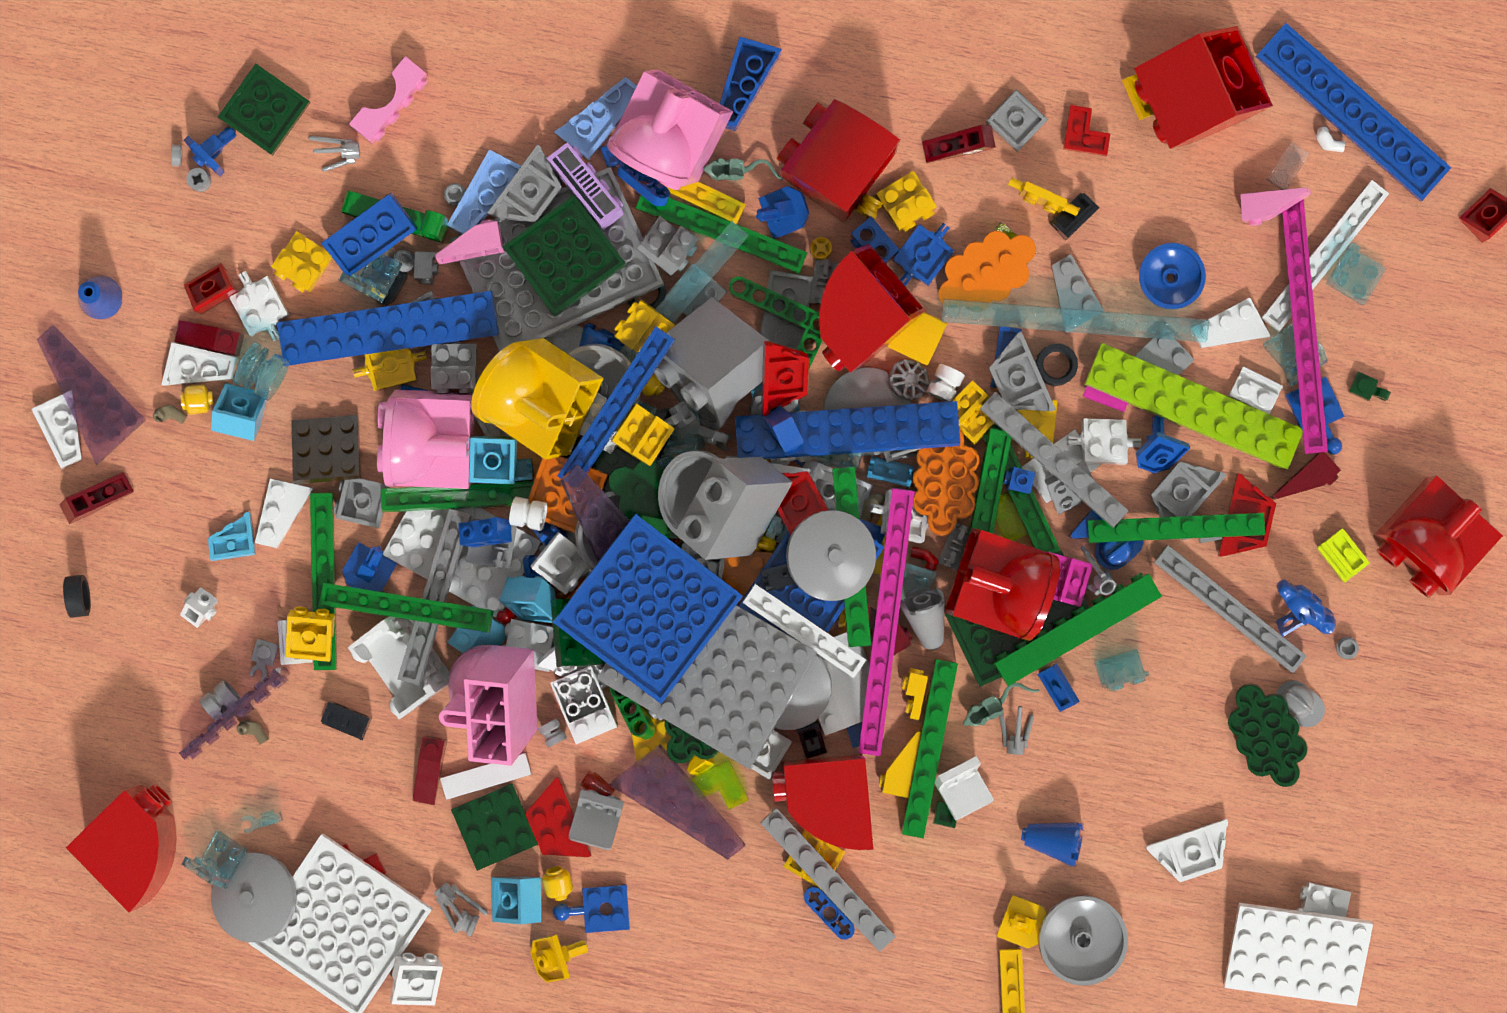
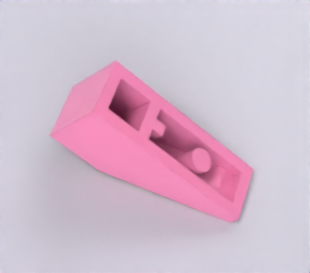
M1306 187L1240 194L1242 221L1249 223V226L1262 225V221H1269L1311 195V190Z
M484 220L481 224L475 225L435 255L436 260L441 265L503 253L501 228L497 221Z

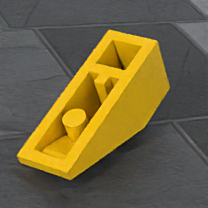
M920 731L914 732L887 767L885 774L880 775L878 787H882V793L909 798L921 737Z

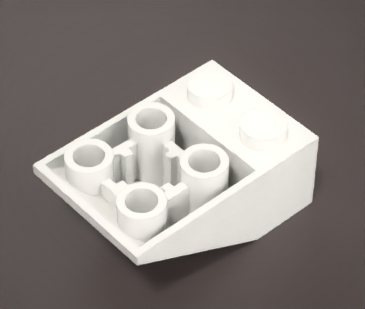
M592 666L550 683L576 744L618 727Z

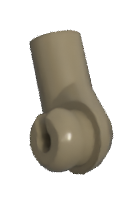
M173 405L159 407L153 413V419L156 422L173 418L183 424L188 416Z
M876 493L865 499L861 516L862 520L872 522L873 512H870V505L874 503L883 506L885 503L884 494Z
M244 720L237 725V732L240 735H254L260 745L269 740L259 722Z

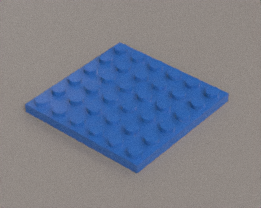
M634 514L553 623L662 704L743 595L638 515Z

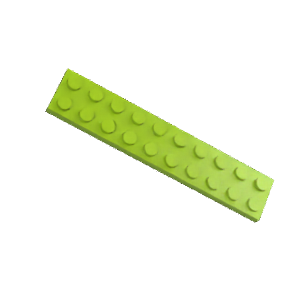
M1104 343L1100 344L1084 383L1089 387L1283 470L1289 469L1303 433L1302 429L1298 426Z

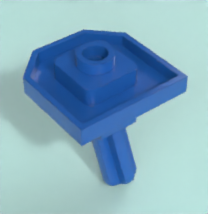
M227 127L217 136L213 134L200 145L189 136L184 141L194 154L192 159L200 167L203 165L208 168L210 167L221 177L225 172L214 160L222 153L224 146L236 137V133L233 128Z
M786 186L758 198L762 208L757 210L756 219H759L761 222L767 221L773 239H778L805 227L810 211L803 192Z
M1154 415L1152 417V435L1147 436V442L1135 453L1137 466L1152 473L1169 470L1190 449V445L1165 435L1164 418Z
M358 542L344 566L342 574L347 587L382 592L397 563L383 556L380 546H373L370 549Z

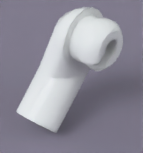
M1327 127L1318 128L1316 139L1322 149L1344 152V141L1333 140Z

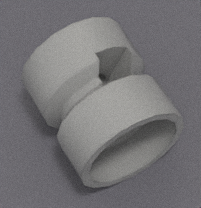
M222 680L214 687L213 693H206L199 699V702L215 721H219L227 714L228 708L233 709L242 700L234 688L227 681Z

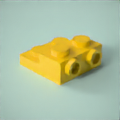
M914 170L876 193L877 198L883 203L882 206L898 232L902 229L905 232L916 226L915 222L920 218H923V220L930 218L935 214L934 210L937 208Z
M296 231L271 267L275 269L273 274L285 281L286 278L292 280V286L302 293L304 290H307L311 293L333 258L328 251Z
M641 300L639 304L637 302L632 304L627 311L630 314L626 321L621 320L614 330L617 332L615 337L638 353L655 327L667 333L676 325Z
M301 606L290 610L287 616L286 657L330 662L335 614H330L327 609H317L316 612L307 611L306 607Z
M914 668L909 669L907 676L903 675L901 688L904 689V694L912 696V699H907L905 712L908 713L910 719L919 720L928 676L923 675V670Z

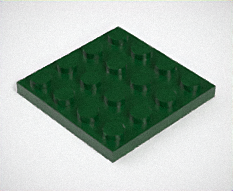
M575 195L503 246L504 250L554 317L626 266L625 261Z

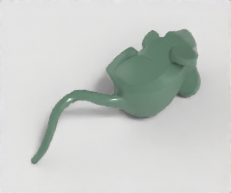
M720 158L703 168L712 179L717 181L722 179L741 180L744 178V173L749 172L759 163H764L769 166L772 173L778 179L784 180L776 173L772 164L764 159H758L744 167V161L740 159L724 160Z
M1013 683L1005 688L1001 698L998 699L992 695L982 700L976 706L973 704L969 708L963 724L965 726H983L990 719L1000 716L1003 712L1002 704L1005 702L1008 692L1012 687H1020L1029 692H1039L1040 690L1028 688L1021 683Z

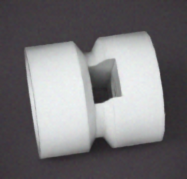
M939 363L934 374L936 380H931L926 392L942 401L950 402L954 400L957 394L955 388L960 387L965 375Z
M516 496L510 510V525L523 527L527 524L530 529L541 531L546 520L547 502L533 501L530 504L529 499Z

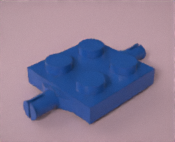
M942 223L935 233L928 231L919 224L894 257L893 261L905 271L900 279L902 282L905 280L903 283L905 286L912 278L918 279L926 286H929L955 251L942 239L950 229L949 226L945 227V223Z

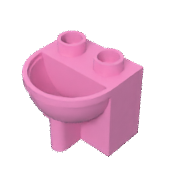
M659 69L644 71L613 136L610 137L607 143V148L613 155L630 167L656 179L671 189L679 190L681 186L699 181L704 171L703 168L707 165L733 111Z
M394 390L387 402H379L378 428H383V445L378 447L377 469L378 472H383L386 486L469 488L471 484L469 482L470 438L474 436V414L471 408L473 393Z
M496 645L475 646L462 653L451 668L448 684L450 701L439 714V720L447 727L467 729L469 761L512 766L537 731L534 649Z

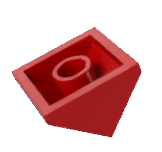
M1490 188L1459 219L1483 243L1489 240L1507 223V197Z
M222 263L184 284L194 311L199 314L207 312L239 292Z

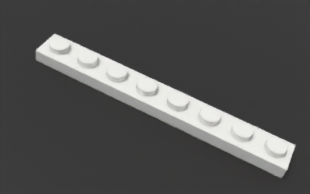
M1373 180L1368 183L1309 257L1312 290L1389 195L1387 191ZM1289 284L1262 316V319L1278 332L1292 316Z

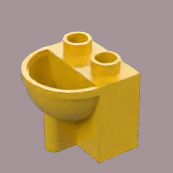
M544 338L518 341L502 349L486 366L475 386L471 408L474 416L485 423L494 424L545 460L570 455L604 378Z

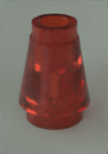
M591 771L585 775L580 785L585 791L594 790L599 795L606 797L612 796L615 788L598 773Z

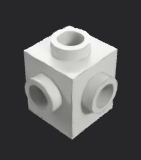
M200 587L195 594L191 592L186 597L180 616L198 628L206 619L210 621L216 614L215 606L218 599Z

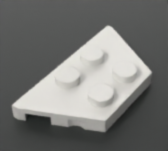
M1223 819L1145 846L1146 850L1179 882L1221 869L1223 866V851L1226 843L1225 836L1228 820Z

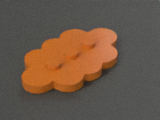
M994 230L989 232L982 242L973 241L965 247L963 255H954L946 262L945 273L948 279L940 285L938 290L941 303L949 308H956L965 304L971 311L982 312L990 306L992 300H1005L1009 296L1011 288L1022 287L1029 279V269L1026 263L1030 262L1035 256L1036 245L1034 241L1027 235H1017L1010 239L1004 232Z
M960 429V446L919 449L916 454L919 468L914 472L912 479L913 484L918 490L914 493L913 507L919 514L928 516L927 523L930 531L939 536L951 533L955 529L957 519L970 516L975 509V499L972 494L979 486V479L974 472L980 462L979 455L975 449L964 445V435Z

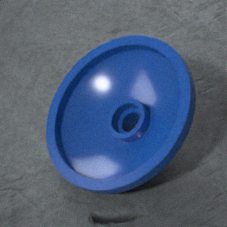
M1166 243L1151 250L1142 261L1139 270V282L1144 295L1153 304L1164 309H1180L1190 305L1199 297L1206 281L1205 267L1199 255L1188 246L1179 243ZM1168 274L1173 275L1174 280L1172 282L1167 280L1166 276Z

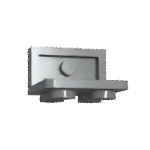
M581 790L569 832V839L604 850H610L624 801L615 796L606 797L599 795L594 790Z

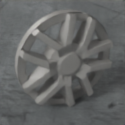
M906 359L899 361L890 370V386L894 393L903 399H918L926 392L929 386L927 370L919 362ZM916 368L921 371L919 374L914 372ZM895 369H897L899 374H894ZM893 379H900V382L894 383ZM903 386L902 392H900L897 389V387ZM907 389H910V395H906Z

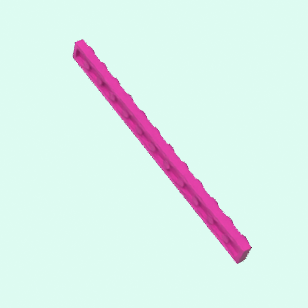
M1303 199L1282 213L1305 454L1328 452Z
M892 488L859 753L881 756L915 492L912 490Z

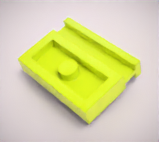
M1343 528L1316 548L1343 583L1370 564Z

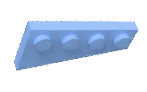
M625 77L605 92L603 96L588 105L577 116L575 115L569 122L554 131V134L566 143L568 142L571 147L576 146L583 156L590 160L620 122L637 85Z
M489 150L451 216L447 227L463 235L475 225H479L488 216L487 212L521 168V165Z

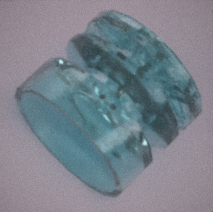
M255 342L241 358L233 383L239 386L243 384V388L247 390L256 383L254 394L269 401L280 387L287 373L290 361L276 353L267 360L269 349L264 348L261 350V345Z

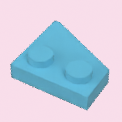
M250 512L244 513L243 517L234 523H229L222 531L216 532L208 538L211 561L256 555Z

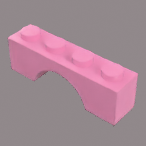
M406 56L392 72L396 83V91L390 103L379 109L363 107L349 123L353 129L372 144L374 141L378 142L384 136V129L389 124L392 125L400 116L398 114L403 107L407 108L414 99L412 97L417 90L421 91L428 82L426 80L428 75Z

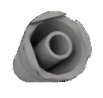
M920 587L905 594L906 598L904 601L902 599L900 601L901 609L922 646L929 650H936L944 642L945 597L943 591L935 587V591L930 590L929 587Z

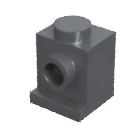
M415 252L414 279L419 281V284L432 285L434 276H438V262H435L437 252Z

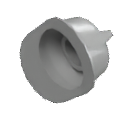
M1288 681L1278 688L1276 694H1280L1287 700L1289 705L1288 714L1296 717L1300 726L1312 727L1322 720L1325 713L1324 703L1305 684L1299 681Z

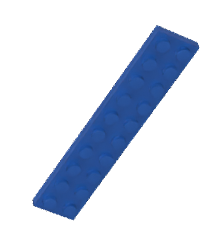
M1287 23L1280 28L1257 54L1256 58L1420 202L1425 199L1451 169L1445 161Z
M493 291L277 322L284 366L500 335Z
M957 401L791 412L789 414L792 416L804 444L784 454L763 420V414L735 416L738 458L763 457L764 459L960 446Z

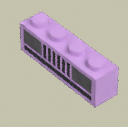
M567 142L551 154L547 160L600 228L605 230L624 215L621 209L623 204L616 195L612 197L608 193L610 188L603 179L598 180L594 174L597 172L589 162L587 164L581 159L583 154L576 146L571 147Z

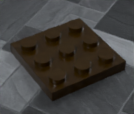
M358 415L292 420V471L294 484L361 479Z

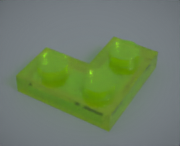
M730 760L689 780L699 800L719 791L729 810L749 801Z

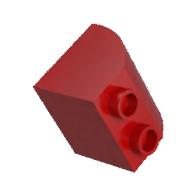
M1238 26L1199 33L1134 68L1138 77L1135 81L1136 92L1144 103L1150 104L1156 117L1153 121L1154 132L1162 143L1168 144L1170 149L1201 140L1273 106Z
M834 99L828 108H825L819 102L813 107L803 122L811 131L801 144L791 138L776 159L784 164V167L781 169V177L845 223L862 200V196L869 191L895 156L901 139L863 113Z
M870 244L852 250L838 264L829 278L822 296L819 327L821 339L827 345L822 353L828 363L837 371H841L846 367L851 373L866 364L926 312V309Z
M863 754L783 761L784 771L772 772L774 802L787 801L788 812L807 832L837 847L852 850H874L866 759Z
M153 784L150 788L140 785L124 790L66 847L128 913L148 904L159 892L170 873L176 852L175 819L167 809L173 802L168 794L156 784Z

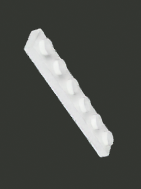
M754 584L743 600L745 605L801 643L817 651V654L852 678L856 676L865 663V658L758 585Z

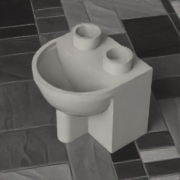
M711 297L667 332L676 340L658 365L654 374L664 386L671 389L679 402L685 400L689 404L697 421L709 429L718 430L725 424V420L732 413L735 404L762 382L763 343L769 340Z
M689 451L675 457L665 468L659 483L658 501L662 517L670 530L705 560L751 556L793 482L763 457L721 459L709 452Z

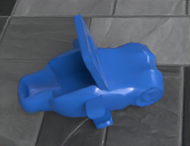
M1285 579L1277 583L1276 586L1279 594L1291 610L1290 613L1276 621L1281 636H1285L1300 626H1306L1307 624L1314 626L1324 634H1331L1336 627L1334 614L1327 607L1323 606L1322 600L1316 594L1311 593L1310 589L1304 585H1293ZM1290 620H1293V622L1289 626L1284 627L1285 623H1287Z

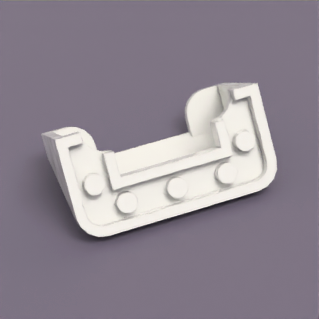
M388 617L351 644L348 649L356 661L362 663L370 661L394 695L390 700L391 712L398 719H401L449 684L450 672L432 648L420 686L398 680L414 621Z

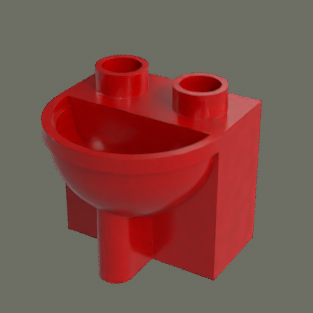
M1436 475L1427 477L1374 536L1382 543L1376 550L1377 553L1395 568L1403 562L1415 573L1409 582L1421 594L1430 598L1435 592L1438 595H1451L1503 535L1479 514L1482 509L1470 499L1463 500Z
M972 528L944 613L1030 641L1041 631L1051 607L1061 570L1059 557L1007 538Z

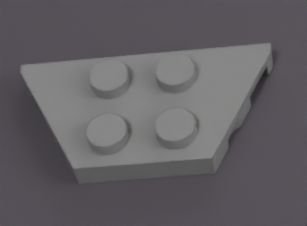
M538 144L487 212L488 215L535 223L562 187Z
M1019 332L988 368L1000 396L1015 410L1054 411L1056 410L1029 347L1022 332Z
M1178 462L1150 495L1158 516H1192L1226 477V474Z

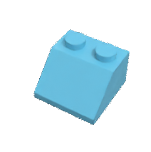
M225 383L212 410L211 431L254 441L261 426L268 393Z
M472 436L470 438L469 482L514 484L518 441L513 437Z
M525 576L507 577L499 601L522 621L552 623L551 600L556 599L554 588L547 583V580L540 576H535V578H527Z
M493 618L490 633L457 628L447 643L464 653L466 650L480 645L501 646L508 636L505 635L506 627Z
M491 877L492 922L510 924L541 922V877Z

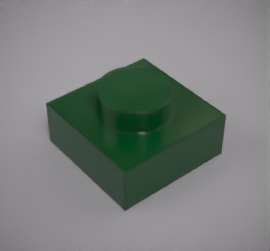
M937 802L932 824L954 829L957 820L954 819L946 803Z

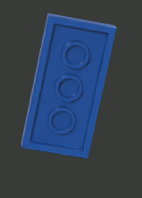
M390 192L325 239L321 244L344 274L350 278L413 233L418 227Z

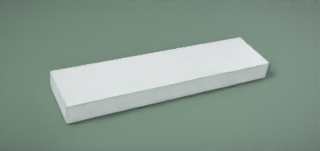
M526 753L517 757L512 766L490 763L440 778L447 800L525 777L532 773Z

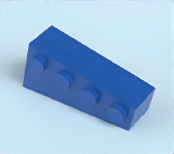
M739 37L720 101L721 105L733 111L725 127L726 129L732 131L738 129L780 58L782 49Z

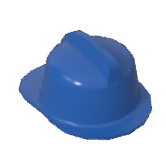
M1144 541L1098 542L1095 548V558L1103 568H1108L1109 570L1119 569L1141 551Z

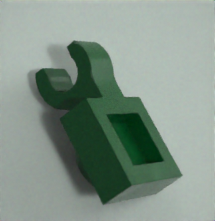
M1359 371L1356 373L1348 391L1367 401H1370L1372 396L1386 401L1391 394L1388 390L1376 387L1379 380Z

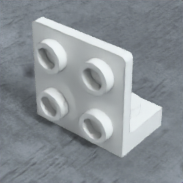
M977 756L939 775L935 780V785L955 820L971 814L992 803L994 800L977 771L981 764Z

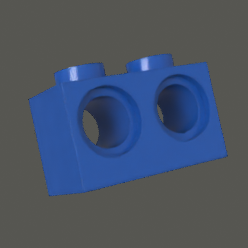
M872 216L850 234L852 237L850 242L856 249L870 244L874 250L878 247L884 248L886 256L882 259L885 263L899 252L898 247ZM867 230L871 232L872 239L863 241L860 238V233Z
M495 517L458 523L461 546L476 548L512 542L511 525L508 519Z

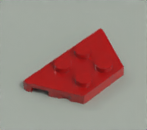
M764 341L761 407L763 416L769 415V410L779 405L783 408L793 400H798L807 395L809 357L807 353L770 341Z
M808 471L782 473L793 482L777 509L790 535L798 524L808 516L821 511H829Z
M1239 473L1236 474L1227 514L1264 513L1265 535L1222 537L1218 552L1219 557L1266 547L1277 503Z
M557 777L525 813L542 855L591 857L592 855L586 844L569 839L574 812L561 781Z

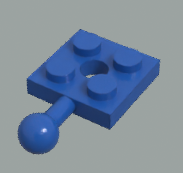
M1324 377L1321 379L1328 447L1327 453L1335 455L1342 450V442L1333 436L1328 424L1345 416L1327 378ZM1299 389L1286 394L1285 398L1299 427L1303 431Z
M627 884L582 888L584 906L569 907L564 903H559L553 909V916L559 921H565L569 916L584 915L585 933L630 930ZM607 902L612 905L613 909L610 914L604 915L600 912L599 908L602 903Z

